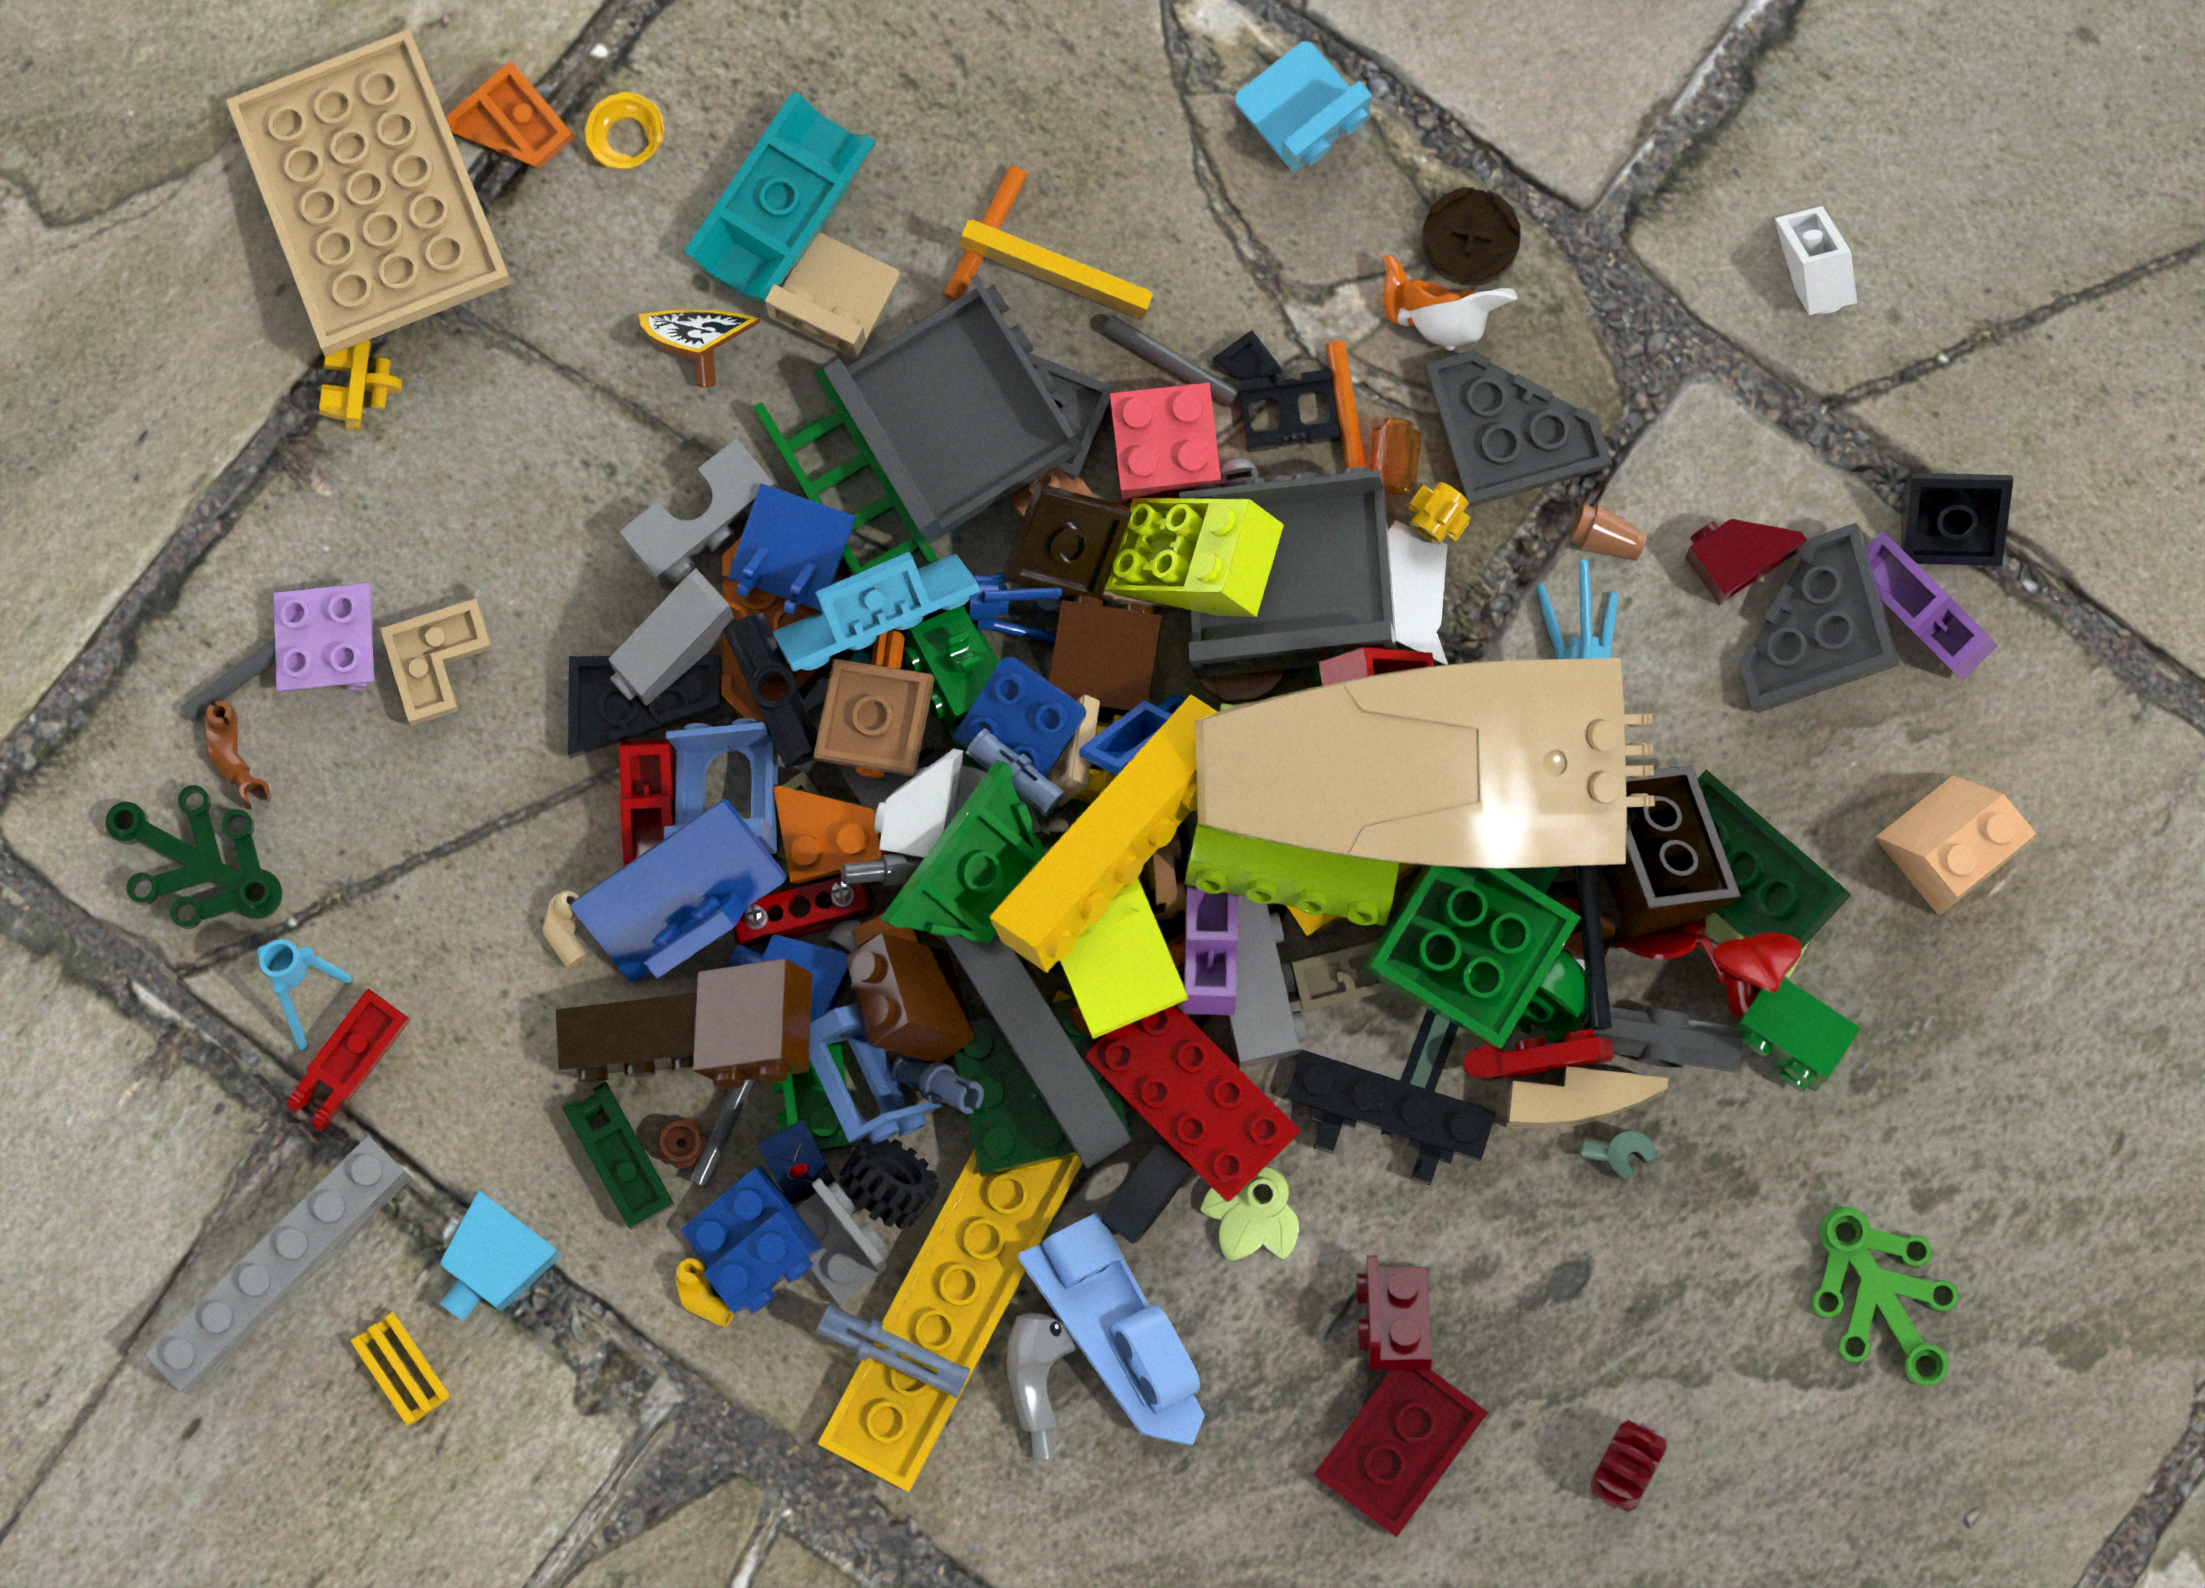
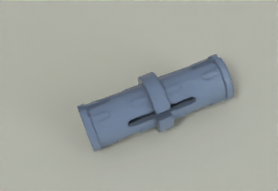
M986 728L968 746L965 754L987 770L991 768L996 759L1006 762L1013 771L1014 776L1010 778L1017 795L1032 805L1043 817H1047L1052 813L1063 799L1065 791L1032 767V760L1025 754L1017 755Z
M903 1055L906 1060H903L901 1057L895 1060L892 1068L894 1080L901 1085L920 1091L922 1093L921 1096L927 1101L934 1104L946 1103L965 1114L973 1113L972 1107L975 1109L980 1107L984 1097L982 1086L975 1081L956 1075L954 1069L942 1062L930 1063L907 1055Z

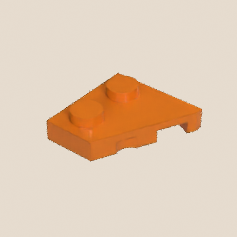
M511 60L446 116L453 134L537 169L542 168L576 138Z
M783 786L773 787L790 882L800 884L841 873L842 864L878 861L881 855L889 854V851L879 849L881 833L874 831L876 809Z

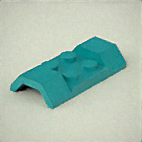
M792 91L685 248L684 254L716 281L749 301L765 304L773 284L780 287L793 266L796 267L850 188L849 183L876 145V141L867 135L851 133L820 114L800 94Z

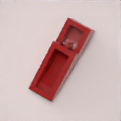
M667 739L621 741L618 746L623 866H626L663 841L665 826H675L673 747Z

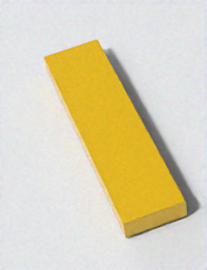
M973 219L967 220L958 247L1140 320H1143L1153 297L1150 290Z

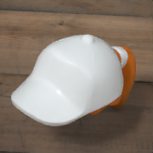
M1388 254L1383 256L1386 267L1383 307L1387 318L1397 325L1417 327L1418 331L1428 341L1444 346L1448 351L1454 350L1456 346L1478 341L1484 334L1488 313L1518 299L1516 292L1510 288H1499L1478 293L1473 290L1454 293L1437 284L1420 280H1409L1401 263L1396 258Z

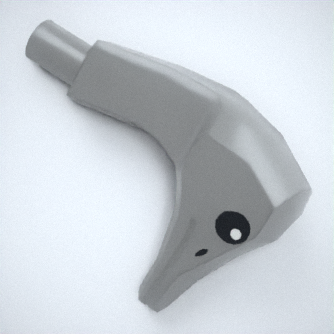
M1025 1313L1016 1316L1010 1332L1006 1368L1021 1428L1031 1433L1034 1460H1047L1054 1458L1051 1428L1057 1427L1047 1395L1049 1369L1060 1357L1080 1348L1062 1322L1046 1314Z

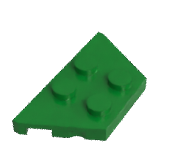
M996 759L880 919L883 922L899 928L906 927L933 934L952 935L985 943L990 942L996 933L990 916L1046 855L1040 839L1032 831L1033 821L1027 806L1019 801L1010 778L1014 774L1006 762Z

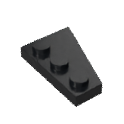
M704 655L647 706L637 695L629 701L611 681L610 677L616 673L608 660L611 656H569L568 756L570 759L721 708L720 655Z

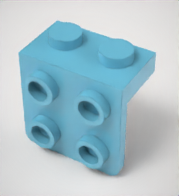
M1303 41L1237 92L1235 105L1289 169L1295 173L1305 164L1311 166L1318 162L1329 152L1332 147L1331 144L1344 133L1351 135L1367 122L1370 117L1372 94L1360 80L1352 87H1349L1311 42Z

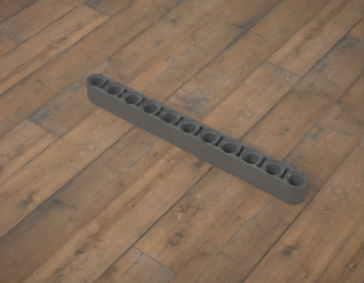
M824 701L808 710L817 731H819ZM834 764L860 806L876 810L880 802L886 803V799L907 782L901 774L885 772L882 778H867L860 776L856 772L855 767ZM889 851V854H898L897 852ZM904 854L905 858L919 857V856H913V855ZM997 932L989 943L967 940L952 935H941L1085 1167L1089 1168L1131 1142L1117 1114L1013 949L1001 942Z

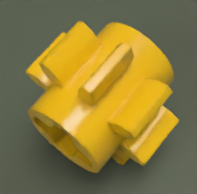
M1438 482L1433 491L1427 486L1422 485L1410 501V506L1408 507V510L1415 514L1409 522L1411 527L1425 539L1438 545L1441 544L1446 536L1456 542L1471 519L1470 516L1464 513V510L1469 505L1468 500L1456 489L1443 482Z

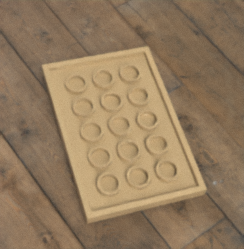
M410 29L226 100L325 357L512 284Z

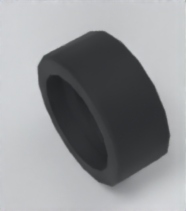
M1156 1144L1141 1160L1105 1210L1102 1221L1130 1243H1136L1169 1204L1188 1176L1191 1166L1163 1144Z

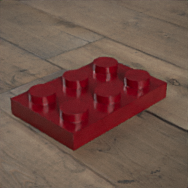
M1391 1369L1314 1473L1313 1477L1393 1537L1397 1538L1489 1412L1431 1369Z

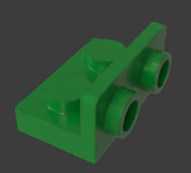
M841 1044L828 1045L827 1048L847 1088ZM810 1058L809 1072L789 1074L788 1080L773 1083L774 1093L784 1092L786 1112L777 1113L779 1132L803 1120L819 1151L855 1147L854 1141H848Z

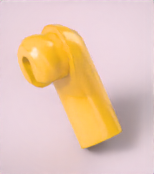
M686 1258L678 1264L675 1274L682 1306L687 1311L722 1328H726L731 1323L735 1314H733L723 1299L714 1295L711 1283L703 1274L706 1268L698 1259Z

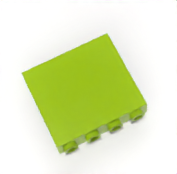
M1221 703L1220 711L1233 707L1234 705ZM1197 820L1184 884L1196 886L1199 890L1210 894L1225 892L1247 897L1250 901L1258 904L1277 903L1296 907L1306 914L1320 915L1325 913L1348 918L1351 922L1359 925L1378 924L1385 926L1393 901L1400 862L1345 856L1259 839H1246L1199 825Z

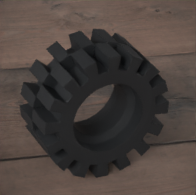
M869 1137L863 1138L839 1172L841 1176L839 1179L840 1185L847 1187L844 1193L849 1199L855 1198L857 1200L854 1206L860 1211L866 1208L870 1211L868 1217L875 1221L878 1217L882 1218L883 1225L892 1227L895 1223L898 1229H905L907 1225L909 1227L914 1226L937 1195L939 1183L935 1181L937 1178L935 1172L926 1170L929 1163L924 1158L918 1160L915 1157L917 1152L911 1147L908 1150L903 1149L902 1142L895 1138L892 1143L885 1139L875 1144H872Z

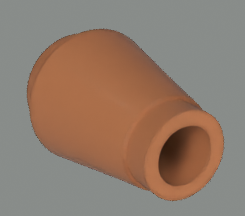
M1583 503L1573 520L1568 540L1578 544V550L1637 561L1644 548L1647 533L1638 530V528L1597 503L1593 507Z

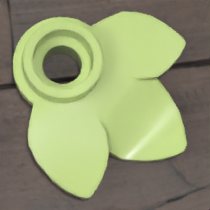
M1266 1166L1230 1202L1224 1201L1212 1187L1206 1194L1200 1210L1212 1218L1222 1220L1219 1229V1243L1227 1260L1233 1261L1245 1258L1258 1250L1262 1244L1276 1256L1286 1259L1296 1244L1299 1220L1295 1212L1287 1204L1289 1198L1288 1182L1277 1169ZM1259 1184H1266L1272 1189L1273 1197L1268 1201H1260L1254 1195V1188Z

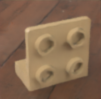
M819 232L796 267L793 266L783 287L781 288L773 284L765 300L768 316L857 360L900 279V272L896 268Z

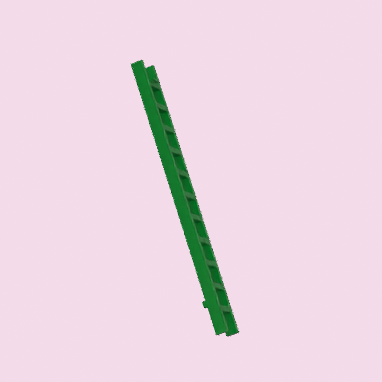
M822 368L814 372L815 379L835 410V413L825 419L821 416L795 431V436L785 441L764 404L761 402L754 406L755 414L806 499L824 505L819 497L820 494L869 467L886 496L854 514L856 520L851 533L894 509L911 536L910 539L862 567L847 544L842 558L853 576L907 552L912 555L920 551L927 565L939 560L917 528ZM844 425L861 454L817 480L810 482L794 453ZM977 630L993 663L997 667L1000 662L983 632ZM940 718V722L957 750L963 751V760L967 767L983 771L980 764L965 754L966 747L952 738L958 727L947 731ZM1071 798L1063 806L1058 805L1047 817H1043L1041 814L1040 816L1044 821L1072 804L1080 817L1088 806L1085 802Z

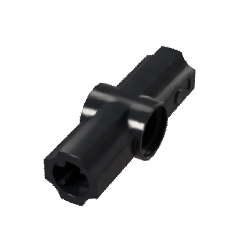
M764 613L748 615L735 621L724 629L723 632L785 768L799 766L813 760L818 731ZM771 680H781L788 685L787 693L780 700L769 701L761 696L763 686Z

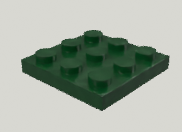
M1076 998L1047 1004L1129 1135L1121 1095L1086 1060V1054L1106 1034L1093 1039L1092 1035L1086 1036L1085 1032L1081 1033L1075 1027L1070 1016V1010L1078 1005ZM992 1017L970 1021L975 1040L954 1053L959 1076L979 1083L984 1091L980 1107L978 1109L972 1107L973 1113L967 1114L981 1177L1078 1156Z

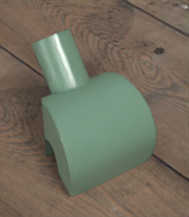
M1632 1130L1621 1132L1611 1142L1585 1137L1581 1157L1610 1162L1612 1168L1626 1181L1635 1175L1628 1164V1157L1631 1154L1639 1153L1648 1164L1656 1160L1658 1155L1652 1142L1646 1135Z

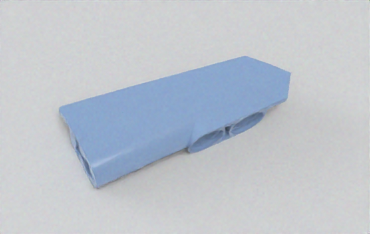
M1101 1212L1088 1216L1052 1234L1041 1244L1020 1252L1017 1256L1019 1262L1140 1434L1192 1446L1205 1416L1194 1396L1200 1389L1197 1371L1164 1311L1157 1305L1149 1306L1110 1228L1102 1221L1103 1215Z

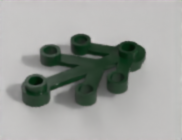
M187 786L182 789L178 796L180 809L189 817L197 849L150 824L146 812L135 803L120 802L109 810L106 816V828L116 841L126 845H132L140 841L186 866L155 876L142 872L134 874L128 880L126 890L128 896L137 904L149 905L155 902L159 896L213 881L229 891L198 902L191 897L178 898L170 908V916L174 923L183 929H193L202 920L237 910L247 918L264 919L272 915L279 908L283 898L281 883L274 874L261 869L252 836L255 824L252 817L246 811L241 809L230 810L224 815L221 823L223 832L231 840H234L240 872L222 863L209 814L211 798L200 786ZM194 793L201 794L203 796L202 805L195 810L188 809L186 806L187 798ZM124 813L133 814L134 822L132 826L125 830L119 829L117 826L118 818ZM237 817L245 818L247 822L245 830L239 834L231 833V821ZM141 881H150L152 889L149 895L137 897L135 894L136 885ZM253 885L264 886L265 894L261 900L253 902L248 899V890ZM188 904L195 907L194 917L186 922L180 921L178 913L181 907Z

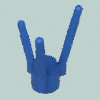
M1003 572L991 575H973L980 591L971 595L969 601L963 606L971 621H975L976 630H995L1055 644L1056 634L997 620L999 615L1007 614L1009 601L1057 598L1062 595L1060 588L1007 590L1006 585H998L1010 582L1003 576Z

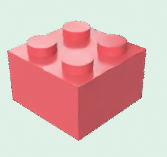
M1210 382L1110 393V412L1121 504H1130L1133 498H1180L1179 492L1192 491L1194 487L1202 484L1221 486Z

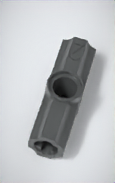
M1610 1007L1612 1028L1594 1030L1595 1037H1602L1612 1041L1613 1054L1639 1057L1638 1060L1646 1064L1668 1068H1682L1684 1065H1691L1737 1073L1739 1070L1743 1050L1741 1039L1744 1034L1736 1030L1734 1025L1691 1020L1690 1015L1672 1010L1646 1009L1645 1012ZM1590 1016L1587 1030H1592Z

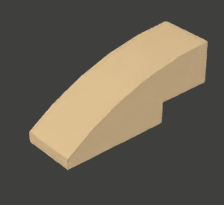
M1566 1066L1562 1073L1561 1086L1513 1081L1509 1090L1506 1127L1545 1129L1576 1126L1607 1119L1635 1109L1662 1095L1668 1088L1669 1078Z

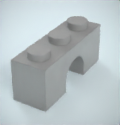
M737 438L697 469L701 481L712 493L711 505L702 516L693 520H680L669 514L663 505L656 501L619 531L624 544L660 587H663L669 581L673 584L679 583L696 568L694 563L696 559L709 549L712 553L721 550L735 537L733 530L749 518L761 483L775 488L774 482Z

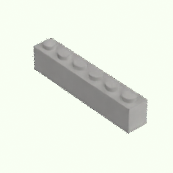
M1198 809L1191 811L1183 820L1189 849H1192L1198 820ZM1238 895L1235 1015H1227L1240 1069L1299 1056V1042L1306 1041L1307 1035L1301 1011L1291 1012L1287 993L1296 991L1290 962L1280 963L1276 944L1284 942L1278 912L1269 914L1267 904H1258L1250 901L1247 897Z
M368 1135L144 1354L145 1357L179 1392L191 1396L395 1196L412 1177Z

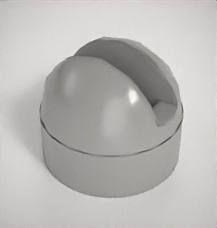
M1242 458L1228 461L1220 471L1221 487L1240 486L1249 479L1259 478L1256 466L1249 460ZM1250 471L1252 477L1227 481V475Z
M856 919L842 921L826 939L827 944L834 950L848 954L857 950L858 947L851 930L860 926V921Z

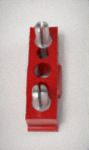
M837 877L764 896L746 908L738 923L732 929L736 945L741 944L746 947L769 941L773 935L793 939L829 929L831 924L870 915L875 911L867 882L843 884L842 878ZM823 898H830L833 901L832 905L827 909L818 907L819 901ZM798 902H806L811 906L810 912L803 918H796L791 915L792 907ZM779 910L784 913L782 919L777 922L769 920V915L773 911Z

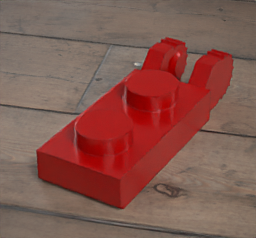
M368 988L308 1065L306 1070L309 1072L296 1087V1090L293 1091L286 1106L295 1113L300 1111L309 1102L311 1096L317 1090L320 1081L325 1083L334 1091L316 1111L311 1122L312 1126L319 1131H323L341 1110L345 1100H351L411 1019Z
M1581 1030L1564 1034L1565 1042L1546 1045L1545 1038L1515 1042V1051L1509 1052L1491 1045L1481 1046L1480 1049L1474 1048V1050H1469L1468 1054L1465 1053L1466 1057L1463 1059V1066H1465L1464 1071H1467L1470 1076L1473 1075V1078L1492 1081V1078L1499 1080L1562 1070L1566 1066L1580 1067L1610 1062L1614 1058L1612 1041L1602 1037H1595L1594 1030Z

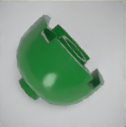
M1562 947L1515 1025V1028L1530 1035L1532 1032L1531 1025L1541 1030L1549 1031L1546 1040L1552 1041L1564 1040V1034L1580 1031L1589 1008L1586 973L1582 966L1574 959L1572 953L1566 948Z

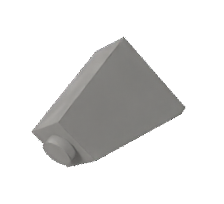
M695 568L608 659L613 670L616 672L610 677L611 681L629 701L637 695L647 706L726 637L723 630L735 622L730 605Z

